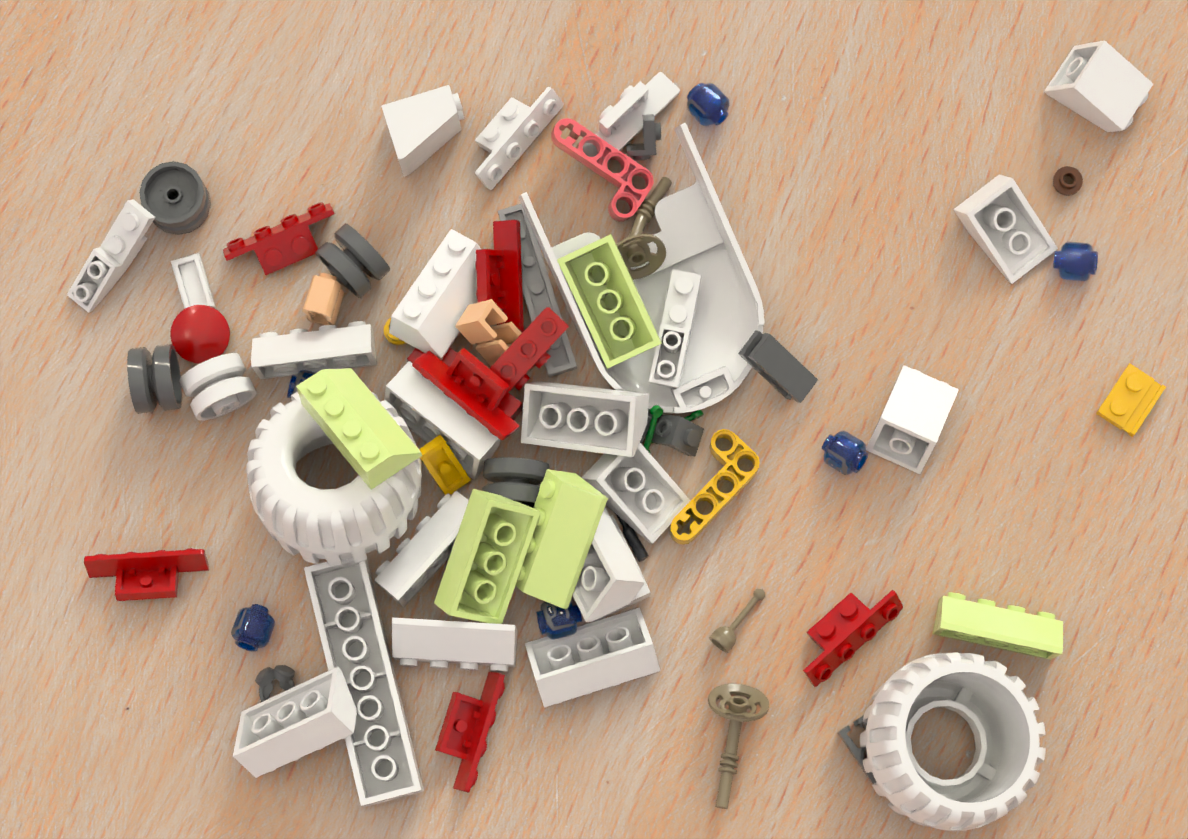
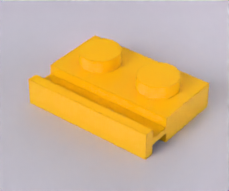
M1129 363L1096 414L1133 437L1166 386L1160 385L1154 381L1155 379Z

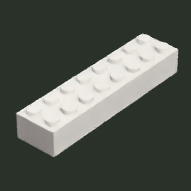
M350 558L342 560V565L330 566L328 562L304 567L328 671L336 667L342 670L357 710L354 734L345 738L361 806L367 807L424 792L368 561L355 563L354 559Z

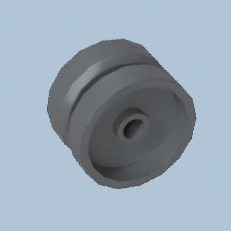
M174 161L161 163L151 169L142 180L139 191L141 205L155 216L153 223L164 232L175 235L190 233L200 227L208 217L211 207L209 192L198 173L187 164Z
M345 223L334 233L335 240L343 251L335 244L325 242L315 253L331 275L337 277V281L361 299L371 289V283L362 271L373 279L381 280L390 271V267L364 237Z
M172 344L157 345L153 351V356L146 347L130 349L127 356V372L130 395L135 411L138 414L153 412L157 406V401L165 411L180 409L182 405V386L179 382L181 374L175 347Z
M500 457L484 460L483 476L493 483L482 487V491L498 494L533 508L540 488L537 485L541 484L546 470L550 469V466L543 461L525 458Z

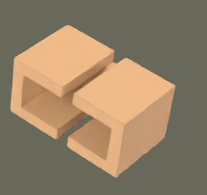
M492 299L468 305L455 325L471 345L478 344L475 349L491 366L522 334L512 322L490 327L491 325L506 322L508 319Z

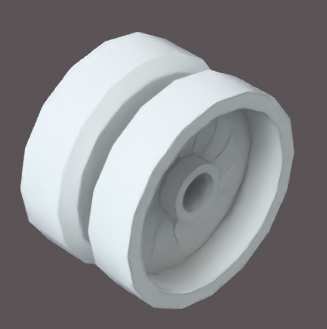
M229 353L211 358L198 364L181 376L179 382L187 397H194L190 406L197 420L205 421L228 414L247 404L257 394L249 377H242L246 368L238 353Z

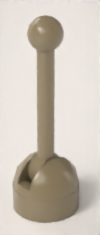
M756 589L754 591V597L730 627H719L712 633L709 639L716 647L725 653L732 649L736 641L734 630L754 605L765 598L763 589Z

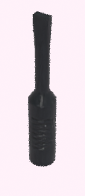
M616 514L623 527V535L638 561L640 562L648 558L649 555L635 530Z

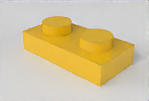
M438 435L419 449L422 453L421 461L444 495L448 493L451 495L471 481L441 435Z

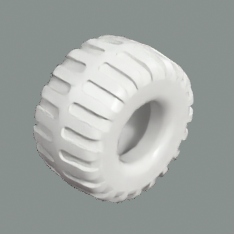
M298 392L292 394V401L284 406L280 402L271 409V419L269 421L262 419L255 430L256 439L251 440L248 447L246 472L250 499L256 514L270 536L275 541H279L284 550L292 555L300 552L303 559L311 563L318 564L320 559H326L330 566H340L344 559L353 558L354 562L358 563L367 560L366 554L376 550L378 554L382 553L390 547L389 540L393 536L399 539L407 530V519L412 520L416 515L418 498L421 496V459L418 458L372 490L359 475L351 483L337 489H318L307 485L298 477L296 463L311 451L333 444V442L303 407ZM372 392V394H373V395L376 397V399L379 401L378 396H377L375 393ZM386 400L381 401V405L416 445L405 420L399 417L396 409Z
M958 652L937 653L923 656L904 665L878 688L872 697L874 700L872 705L864 713L863 722L867 723L866 731L860 734V747H866L867 758L862 761L866 773L872 772L876 780V783L872 784L874 790L879 796H885L889 799L890 803L888 806L894 812L906 815L911 822L922 826L948 831H966L980 828L1008 814L1010 810L1019 806L1027 798L1025 792L1036 785L1040 773L1035 771L1036 766L1043 763L1045 759L1046 748L1040 747V737L1045 736L1046 733L1044 722L1038 723L1034 710L1039 709L1034 697H1026L1022 691L1026 685L1018 676H1007L1005 674L1007 667L997 661H985L982 655ZM932 708H946L957 712L967 721L974 734L975 753L972 764L964 774L955 779L942 780L929 775L919 766L912 753L911 735L914 724L923 713Z

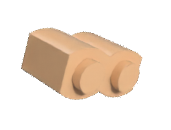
M320 273L319 276L314 275L312 277L302 309L310 322L323 326L335 325L345 294L341 289V284L337 282V277L327 273Z

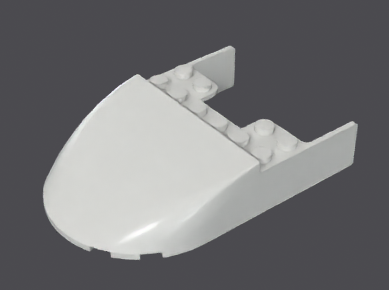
M686 123L677 126L675 132L694 173L696 182L690 187L661 199L656 204L654 213L661 232L654 234V236L663 241L666 248V258L655 272L646 277L633 280L658 334L672 269L702 275L693 325L678 388L648 382L655 347L607 369L557 259L599 240L600 237L594 233L587 232L551 247L527 192L519 196L521 205L562 295L567 311L602 376L615 390L649 394L648 409L651 410L653 406L659 405L665 413H685L701 410L723 400L737 389L752 368L738 353L755 330L763 334V325L765 323L764 310L758 288ZM654 242L648 243L650 252L656 254V244ZM647 261L645 264H643V265H641V266L631 267V269H636V268L643 267V266H645L646 264H648L649 262Z

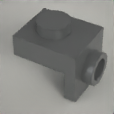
M654 114L642 115L644 143L626 145L627 156H633L634 160L650 159V155H656V140H661V123H655Z
M662 414L656 424L652 442L659 445H667L687 456L695 457L704 428L681 416Z

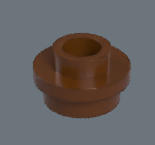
M1070 166L1060 168L1053 177V186L1056 191L1066 196L1076 194L1083 184L1081 173L1076 168ZM1070 176L1073 179V183L1066 184L1063 177Z

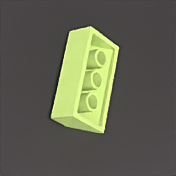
M612 234L557 259L607 369L662 344Z
M352 368L322 369L296 386L303 407L371 490L422 456L420 450Z
M546 470L533 507L541 513L515 585L523 593L563 609H568L608 500L606 496L576 473Z
M473 489L434 603L450 616L484 623L502 624L541 512L501 495Z
M948 592V596H942L939 599L932 633L934 635L1050 660L1058 657L1063 652V621L1055 620L1056 615L1047 612H1037V615L1025 613V608L1008 605L1007 609L995 607L996 602L986 599H978L977 603L965 600V595Z

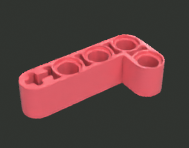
M570 118L559 120L551 132L552 142L559 149L619 188L608 205V212L618 222H624L631 218L654 184L652 173L575 120ZM568 128L570 130L569 136L566 139H562L560 137L562 131ZM578 137H583V139L578 143L577 147H573ZM586 143L593 144L597 149V155L594 157L587 156L583 151V145ZM609 160L618 161L621 165V172H611L607 167V162ZM632 177H642L645 180V189H636L632 184ZM618 200L626 201L630 206L629 213H620L616 208V202Z

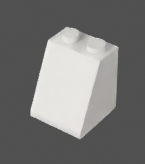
M1104 40L1074 46L1044 92L1106 132L1123 131L1130 126L1134 113L1148 99V92L1153 83Z
M449 85L382 105L403 176L410 175L461 131L460 120L464 119L462 105L458 93L452 94Z
M904 365L866 450L921 474L938 441L959 389Z

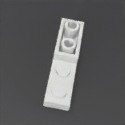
M134 199L128 200L101 246L93 249L68 291L67 296L88 313L92 312L121 278L147 240L144 235L155 216Z
M672 269L662 322L658 333L662 344L655 347L649 383L678 388L696 310L702 278L701 274Z

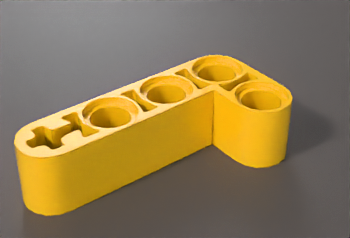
M721 429L715 432L710 443L711 454L724 467L671 522L670 535L678 544L685 545L692 542L758 472L760 461L757 454L734 432L728 429ZM725 438L731 442L732 448L725 452L720 451L716 447V441ZM744 458L749 459L753 463L754 468L749 472H743L738 468L737 462ZM721 480H728L732 483L733 490L729 493H722L717 489V483ZM701 501H707L712 505L713 510L707 515H702L696 510V505ZM690 512L695 520L689 527L690 534L682 533L679 535L678 524L685 526L690 521L691 516L687 514Z

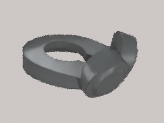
M277 665L274 669L267 667L260 671L255 682L260 686L259 696L261 702L270 698V693L274 689L272 684L274 679L279 680L280 687L285 691L295 687L293 682L295 671L285 665Z

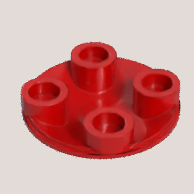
M193 305L185 308L175 317L171 326L170 337L176 352L183 359L200 364L224 353L229 344L231 332L227 320L218 310L207 305Z

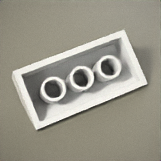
M451 229L392 314L389 333L424 353L431 351L442 360L460 333L455 327L468 305L478 303L475 263L476 250L481 249L480 246L473 240Z
M363 321L351 322L348 324V327L336 328L335 325H324L319 327V331L307 332V329H293L286 335L267 332L260 334V338L252 339L251 367L260 379L298 375L302 371L316 373L322 369H348L377 365L374 331L371 324L366 325V322Z
M408 361L386 385L384 400L396 409L399 417L405 420L408 428L426 443L441 435L467 475L475 481L484 468V460L492 457L499 447L501 440L491 434L478 420L467 414L460 405L447 397L430 380L424 378L412 366L413 363Z
M544 381L526 383L524 387L521 443L634 457L647 425L649 394Z
M457 491L452 496L449 493L446 494L437 504L439 510L432 518L426 516L416 528L419 532L411 540L406 538L396 549L398 555L391 562L386 560L375 572L378 575L375 578V582L403 608L450 557L469 501Z
M604 508L573 593V597L586 622H593L630 604L645 583L606 508Z
M640 607L525 643L544 707L559 704L563 701L588 695L592 692L617 686L621 683L660 671L654 645Z
M392 617V657L395 660H400L399 665L416 667L418 666V661L430 662V667L448 668V663L460 664V669L478 670V665L490 666V671L508 672L509 667L516 666L518 630L515 625Z
M339 667L333 668L242 711L233 757L257 778L354 734L357 710L342 670Z

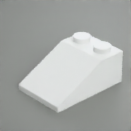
M999 174L953 209L968 233L1011 284L1058 249L1013 178Z
M639 443L634 457L603 454L582 477L608 498L606 506L650 544H653L671 524L674 517L691 501L641 443Z

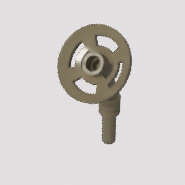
M662 177L649 198L644 199L636 211V218L629 237L617 244L632 280L652 274L663 264L666 258V248L663 241L654 235L642 233L646 223H649L655 215L656 204L663 198L672 184V181L667 177ZM654 242L656 244V254L650 252L648 243ZM647 261L649 262L648 264H646V265L643 266V267L636 268V269H631V267L641 266V265L645 264Z
M742 684L718 686L710 692L708 697L710 708L719 716L730 720L725 753L721 754L723 760L720 761V765L722 767H719L718 770L721 772L715 807L721 809H728L733 775L737 774V770L734 768L738 767V763H736V761H739L737 749L742 722L758 720L764 717L769 710V701L761 691ZM731 694L743 695V696L749 697V699L747 700L746 698H744V697H742V696H733V697H731ZM719 698L721 699L720 708L716 706V701ZM759 705L761 710L758 714H755L756 706Z

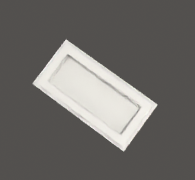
M196 253L171 261L184 309L193 305H207L216 309L201 255Z

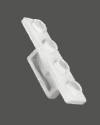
M662 72L655 75L646 85L640 81L635 87L629 86L621 94V100L614 107L610 105L599 116L601 119L599 121V131L595 135L621 151L643 129L642 115L654 114L655 118L680 93V89ZM586 143L583 146V151L587 156L594 157L597 155V149L593 144Z
M547 87L531 107L511 97L475 139L479 147L491 153L475 171L476 176L489 190L496 186L563 107L564 103L554 89Z

